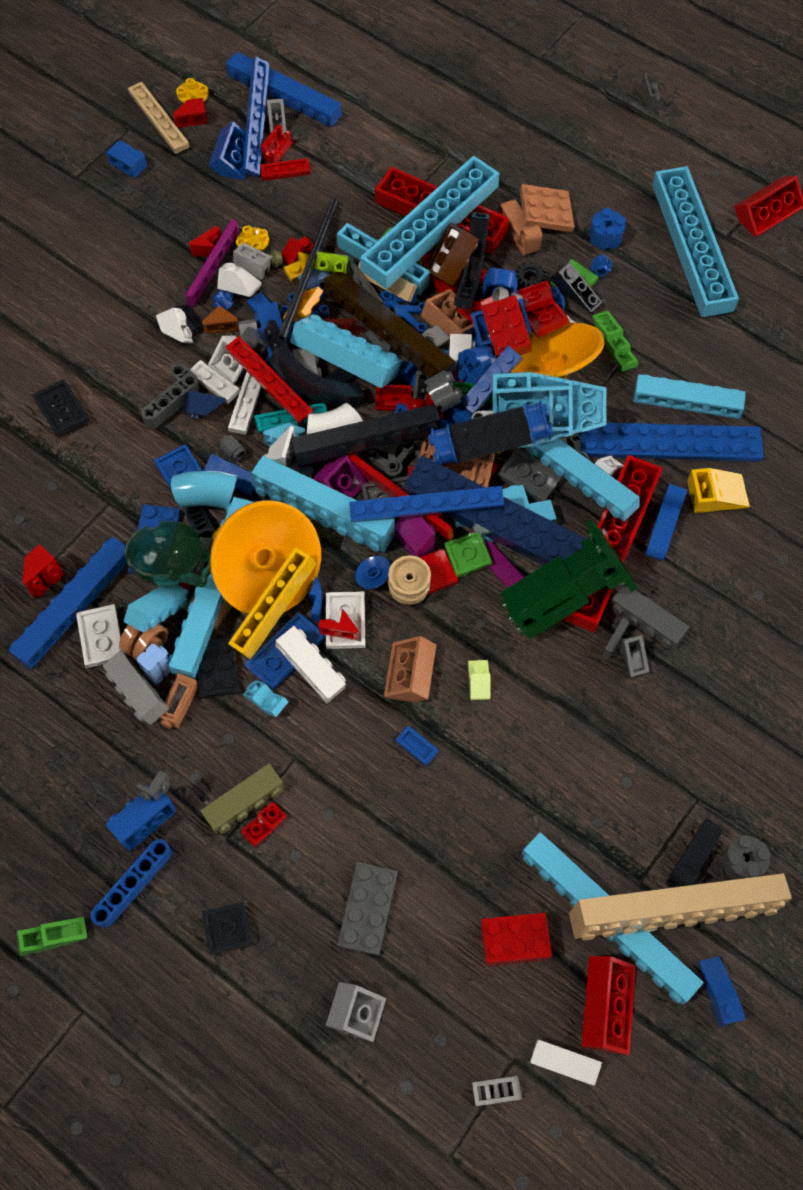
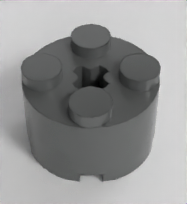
M445 370L424 381L425 384L429 383L427 391L436 407L441 406L442 409L439 410L441 413L462 402L461 399L464 397L460 388L455 387L453 383L455 379L452 373Z
M744 835L735 839L725 849L722 855V862L726 874L732 880L760 877L769 867L771 854L769 849L760 840Z

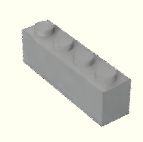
M120 650L103 665L107 671L106 677L112 683L115 682V689L119 694L126 697L124 699L125 703L131 709H135L134 715L141 722L146 721L151 725L169 709L132 659Z

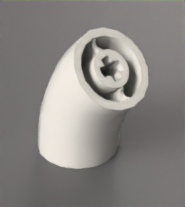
M344 403L329 412L309 414L307 434L363 420L353 407Z

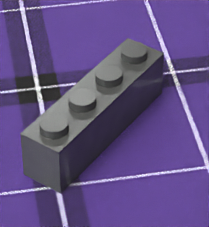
M627 586L620 588L612 598L609 606L614 613L622 615L631 625L638 626L647 636L654 637L663 647L669 648L672 651L689 629L687 624L637 590L631 592Z

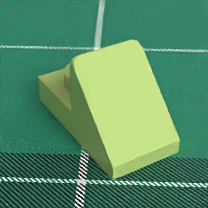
M488 660L468 661L470 700H490Z

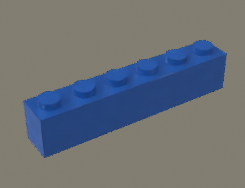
M277 302L256 306L257 313L254 316L256 324L260 323L258 331L264 335V329L267 326L268 320H275L279 329H281L282 320ZM269 345L264 351L268 354V356H265L266 364L271 366V369L300 396V392L288 384L274 368L270 361L273 352Z

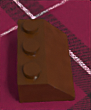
M450 223L425 269L429 270L431 274L454 286L460 278L461 271L468 264L471 253L477 248L479 239Z

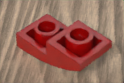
M272 802L257 814V818L241 830V834L255 848L287 816Z

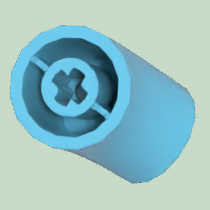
M217 471L185 472L172 477L171 489L177 504L181 508L210 506L226 510L234 491L237 476Z

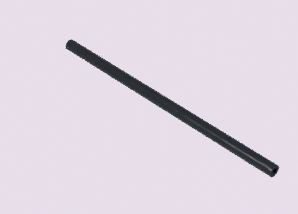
M335 197L330 201L278 334V340L282 342L287 339L317 261V253L322 248L337 209L339 200Z

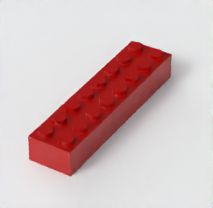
M390 167L375 188V203L407 216L438 187L394 167ZM478 205L456 226L469 233L473 212L490 214L485 252L493 254L508 231L509 218Z

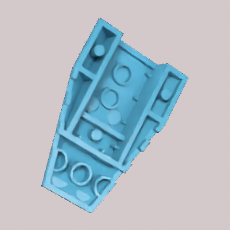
M533 372L493 374V413L522 405L524 408V404L527 406L539 403L540 399L542 404L547 405L549 416L545 417L547 422H551L554 433L550 435L551 440L545 438L537 440L535 444L532 441V444L521 447L537 446L544 442L554 441L561 437L571 436L578 432H585L606 425V387Z

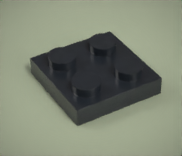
M244 901L202 911L210 955L252 945Z

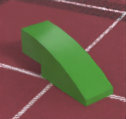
M84 917L42 924L40 927L19 930L16 934L19 956L42 952L87 939Z

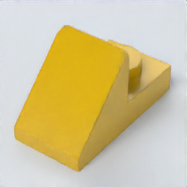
M298 252L299 261L284 267V272L291 283L299 281L298 275L303 273L309 257L308 254Z

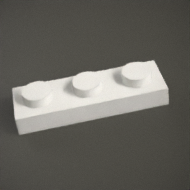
M201 360L190 369L196 374L200 384L215 395L226 398L225 402L228 404L240 393V389Z

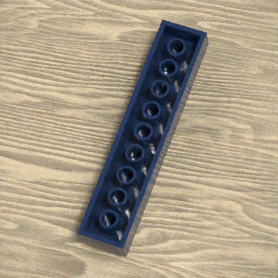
M421 455L405 482L403 491L409 495L485 487ZM505 497L504 507L441 513L541 565L547 564L559 555L563 560L582 549L583 547L580 542L586 539Z

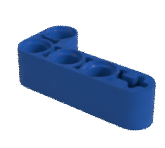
M669 484L646 550V556L664 561L688 489Z

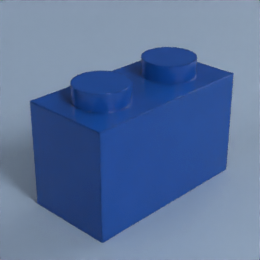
M120 140L106 152L109 163L134 179L147 167L145 155Z

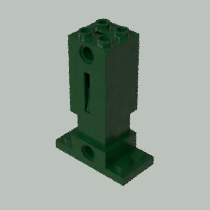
M593 519L585 522L589 528L586 531L589 537L580 542L583 547L582 549L564 560L559 555L500 593L503 598L501 603L505 610L509 611V614H507L512 624L516 623V627L522 635L525 633L529 639L535 637L590 603L587 597L606 585L610 590L620 583L623 587L627 586L631 592L638 589L625 564Z

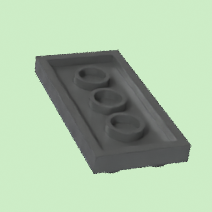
M357 862L338 940V947L376 956L380 955L398 871Z

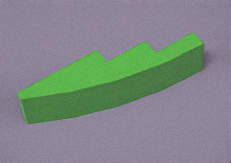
M605 311L592 315L596 328L603 334L606 348L620 370L623 372L638 367V360L631 352V345L623 336V329L610 312Z

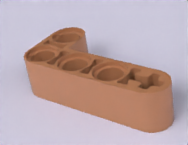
M516 199L499 204V214L509 218L508 230L521 254L525 256L540 251L542 231L539 225H525L523 211Z

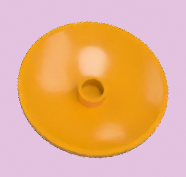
M568 323L562 328L549 332L547 335L539 338L532 331L533 338L530 339L532 352L520 355L523 359L511 373L533 372L567 379L568 374L588 365L601 353L604 347L603 334L598 328L584 323Z
M272 500L247 504L231 514L219 528L210 554L212 578L221 596L234 608L249 614L296 547L311 556L317 565L285 611L302 601L311 590L314 578H317L321 564L320 541L310 520L295 507Z

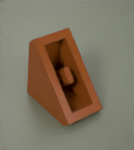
M221 306L214 309L202 321L205 334L239 331L237 317Z

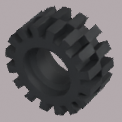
M524 262L523 266L520 264L516 269L517 290L544 282L546 280L545 269H542V265L537 266L538 263L536 262L534 265L532 262H529L528 265ZM533 276L536 278V280L529 281L526 280L524 277Z

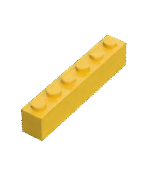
M296 547L228 643L231 647L250 660L317 565L311 556Z

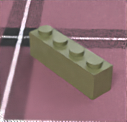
M269 763L200 811L216 835L219 833L223 834L231 828L233 823L236 821L241 822L247 818L249 812L263 807L266 803L265 801L269 798L279 796L285 787Z

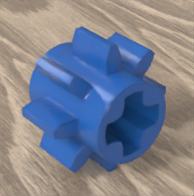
M599 255L592 259L591 271H595L597 276L603 277L611 273L612 260H608V256Z
M219 290L212 297L214 300L212 305L215 308L221 306L227 310L234 303L232 301L233 295L229 291Z

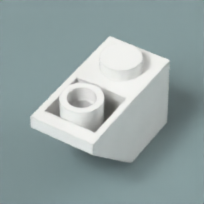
M171 308L156 315L162 333L184 343L193 342L191 338L192 332L185 321L186 315L182 309Z

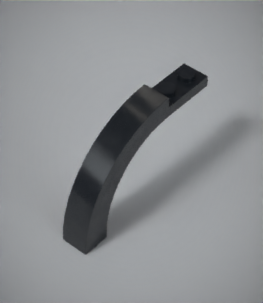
M473 212L471 216L469 233L478 238L479 241L477 248L469 257L468 264L464 267L460 286L454 298V305L462 309L472 307L473 302L476 301L486 251L490 214Z
M268 320L267 326L264 329V336L268 340L270 349L273 352L270 361L288 384L305 396L323 404L340 407L347 403L353 408L360 407L365 395L358 382H336L308 370L293 356L286 342L278 340L280 329L276 321Z

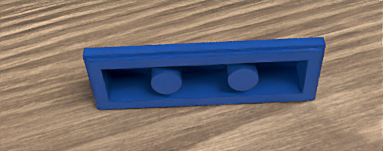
M211 454L204 471H217L237 476L234 489L251 497L255 491L251 472Z

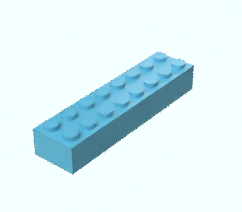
M262 456L251 472L254 488L258 495L262 497L267 496L272 501L291 505L301 511L309 520L314 519L320 522L322 526L336 530L340 535H347L355 542L369 546L375 552L385 553L394 538V518L351 522L349 502L357 500L265 456Z

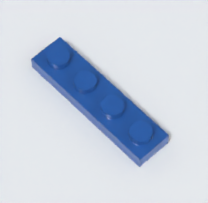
M507 346L461 400V404L473 414L478 412L492 395L493 374L511 373L523 358Z

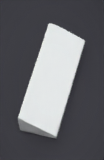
M541 1040L536 1041L530 1062L531 1064L595 1086L602 1064L600 1061Z

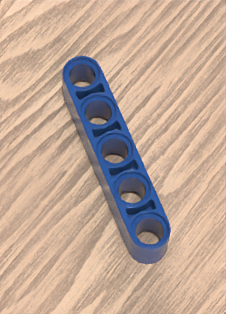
M157 839L149 845L91 912L93 923L100 928H108L115 922L170 859L172 851L166 841ZM159 847H166L163 854L156 855ZM145 863H151V868L148 871H142V866ZM132 879H136V885L132 888H128V882ZM116 896H122L121 902L113 905V899ZM103 912H107V918L102 922H98V916Z

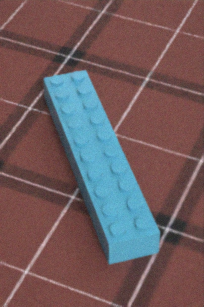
M472 156L360 257L361 271L385 289L389 288L441 240L450 223L456 226L498 188L500 173L477 157Z
M688 166L656 171L652 186L700 316L707 317L734 312L739 297Z

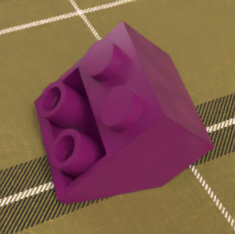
M422 515L401 517L394 527V536L411 556L420 558L434 550L436 531L432 524L424 520Z

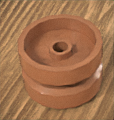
M158 623L154 628H150L143 633L128 625L119 641V649L128 656L133 655L134 660L137 661V657L142 652H146V649L151 644H155L157 647H164L168 637V630Z

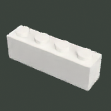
M293 626L276 640L275 646L320 697L328 703L345 689L346 680L341 673H336L332 669L333 666L327 658L323 659L317 646L313 643L310 644L306 640L307 636L305 633Z

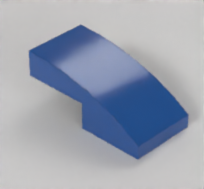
M315 577L309 593L310 602L314 603L311 617L312 621L320 622L323 604L319 578Z

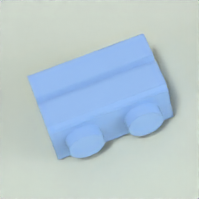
M151 644L146 649V652H142L137 657V662L143 674L153 684L157 685L163 680V676L166 677L171 670L168 666L169 657L167 655L169 653L162 646L157 647L155 644Z

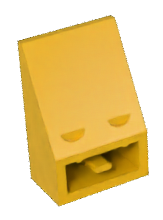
M712 468L691 470L687 482L694 513L750 507L742 474Z

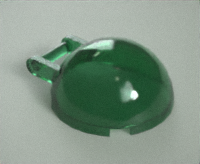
M160 521V526L148 529V526H144L129 538L125 546L124 555L131 571L142 581L160 587L174 586L184 582L203 588L207 584V579L211 574V551L203 549L199 533L190 525L177 521ZM201 560L209 562L201 575L194 574Z

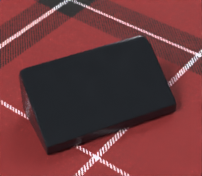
M188 304L174 306V308L182 309L185 313V321L192 332V337L204 331L202 320Z

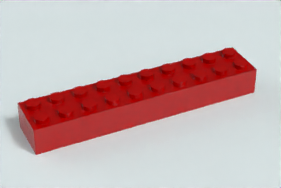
M630 455L627 456L617 481L639 496V508L625 521L615 518L605 508L598 523L599 529L623 563L663 470L662 467ZM606 585L587 597L590 603L562 620L595 633L613 588L610 590Z

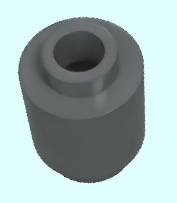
M232 435L224 436L219 442V449L231 460L238 462L246 454L244 446Z

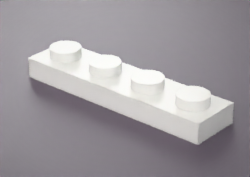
M248 372L246 373L228 426L230 432L244 435L247 434L262 388Z

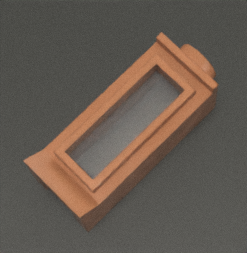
M180 673L177 674L176 681L164 702L169 709L158 718L162 726L169 729L171 727L178 729L199 688L195 679Z

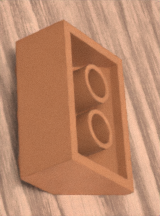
M451 289L426 300L421 317L431 326L438 325L449 337L450 334H473L475 332L473 323L458 313L457 309L459 307L454 305L456 294Z
M421 636L393 642L384 692L385 698L409 702L428 700L436 644Z

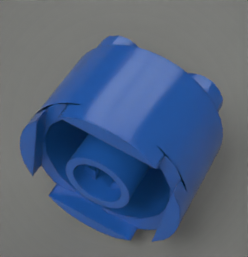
M604 208L596 213L592 219L589 232L591 243L602 250L618 247L622 242L626 219L610 208Z
M490 268L484 277L482 299L491 297L497 287L507 289L509 294L517 293L518 280L516 273L512 270Z
M479 346L459 352L458 378L466 383L475 385L497 359L491 353L493 350L488 346Z

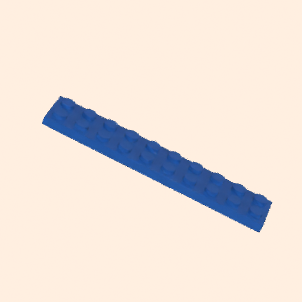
M606 423L605 426L580 432L581 451L585 452L589 457L612 456L613 458H627L630 455L643 459L762 462L764 458L761 427Z

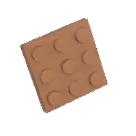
M521 185L520 195L526 226L539 225L540 228L573 232L575 227L568 191Z

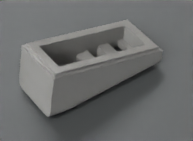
M518 1076L472 1083L476 1106L522 1099ZM508 1082H512L514 1096H510ZM499 1083L503 1084L504 1097L502 1098L500 1095ZM492 1084L494 1086L495 1099L491 1097L490 1085ZM481 1086H485L486 1100L482 1099Z

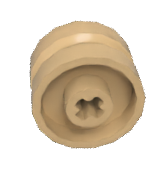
M411 555L402 556L393 562L388 573V587L390 594L396 601L411 605L425 599L429 593L431 572L427 563L421 558Z

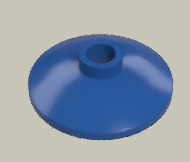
M373 556L364 560L357 568L355 574L359 586L364 589H374L384 584L388 580L390 562L382 556Z

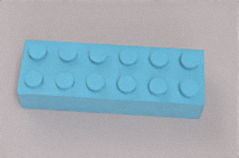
M310 315L294 324L290 343L380 388L397 378L402 359L398 358L396 354L386 352L380 346L372 345L366 342V339L356 337L350 331L342 330L336 327L334 323L322 320L318 315Z

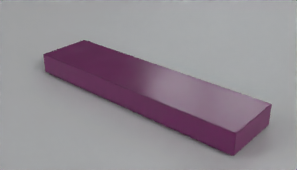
M483 540L492 561L489 569L507 588L524 578L492 542Z

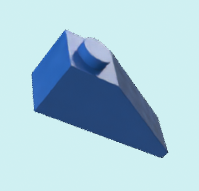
M720 957L698 961L718 1027L745 1020L739 997Z

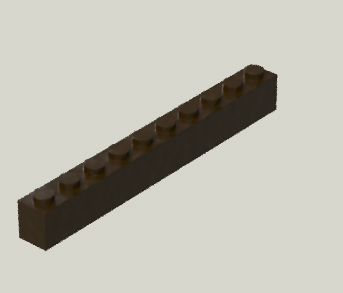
M335 272L324 277L323 289L326 295L340 304L429 378L443 370L451 372L454 376L456 361L346 274Z

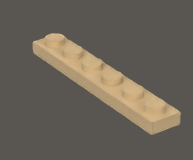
M142 82L128 88L129 94L175 154L190 147L189 142Z

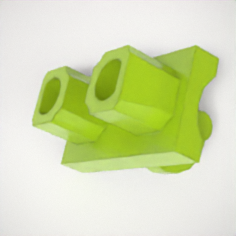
M318 251L316 270L343 272L346 274L349 256Z

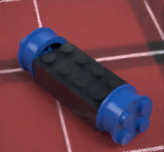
M540 399L539 403L529 406L524 404V408L522 405L454 423L450 426L446 424L445 428L438 430L431 428V434L428 437L430 445L435 447L434 461L442 466L453 462L459 464V462L532 444V441L535 444L537 440L545 438L551 440L550 435L554 433L551 422L546 421L545 416H549L547 405L542 404Z

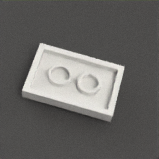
M364 592L326 593V619L340 622L342 609H344L357 627L359 636L358 640L326 635V649L365 648Z
M115 604L76 613L85 667L90 668L105 664L120 651L119 641L121 633Z

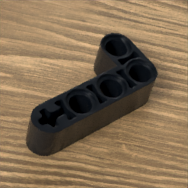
M705 818L665 884L670 888L693 885L698 877V872L724 829L708 818Z

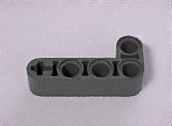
M177 362L170 366V374L174 384L142 409V418L147 428H157L183 407L189 391L200 392L196 374L184 364Z

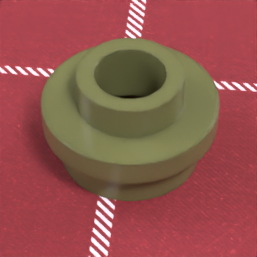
M272 250L271 254H269L272 256L270 264L277 268L279 265H282V255L280 251Z

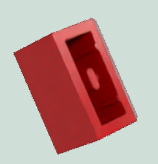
M40 544L25 556L22 581L32 598L36 600L44 595L49 587L59 582L64 575L55 558Z

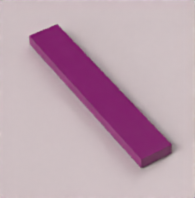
M231 219L186 293L189 306L194 307L238 235L239 230L236 220Z

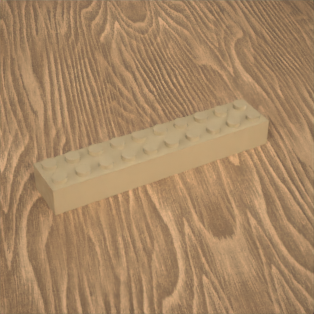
M783 873L578 900L569 912L574 938L591 940L598 935L608 938L620 932H623L624 935L636 933V930L644 929V932H651L657 930L658 927L673 929L680 924L690 927L702 921H705V924L717 922L718 919L733 921L740 916H745L746 919L762 913L765 916L777 914V910L784 908L785 904L792 897Z

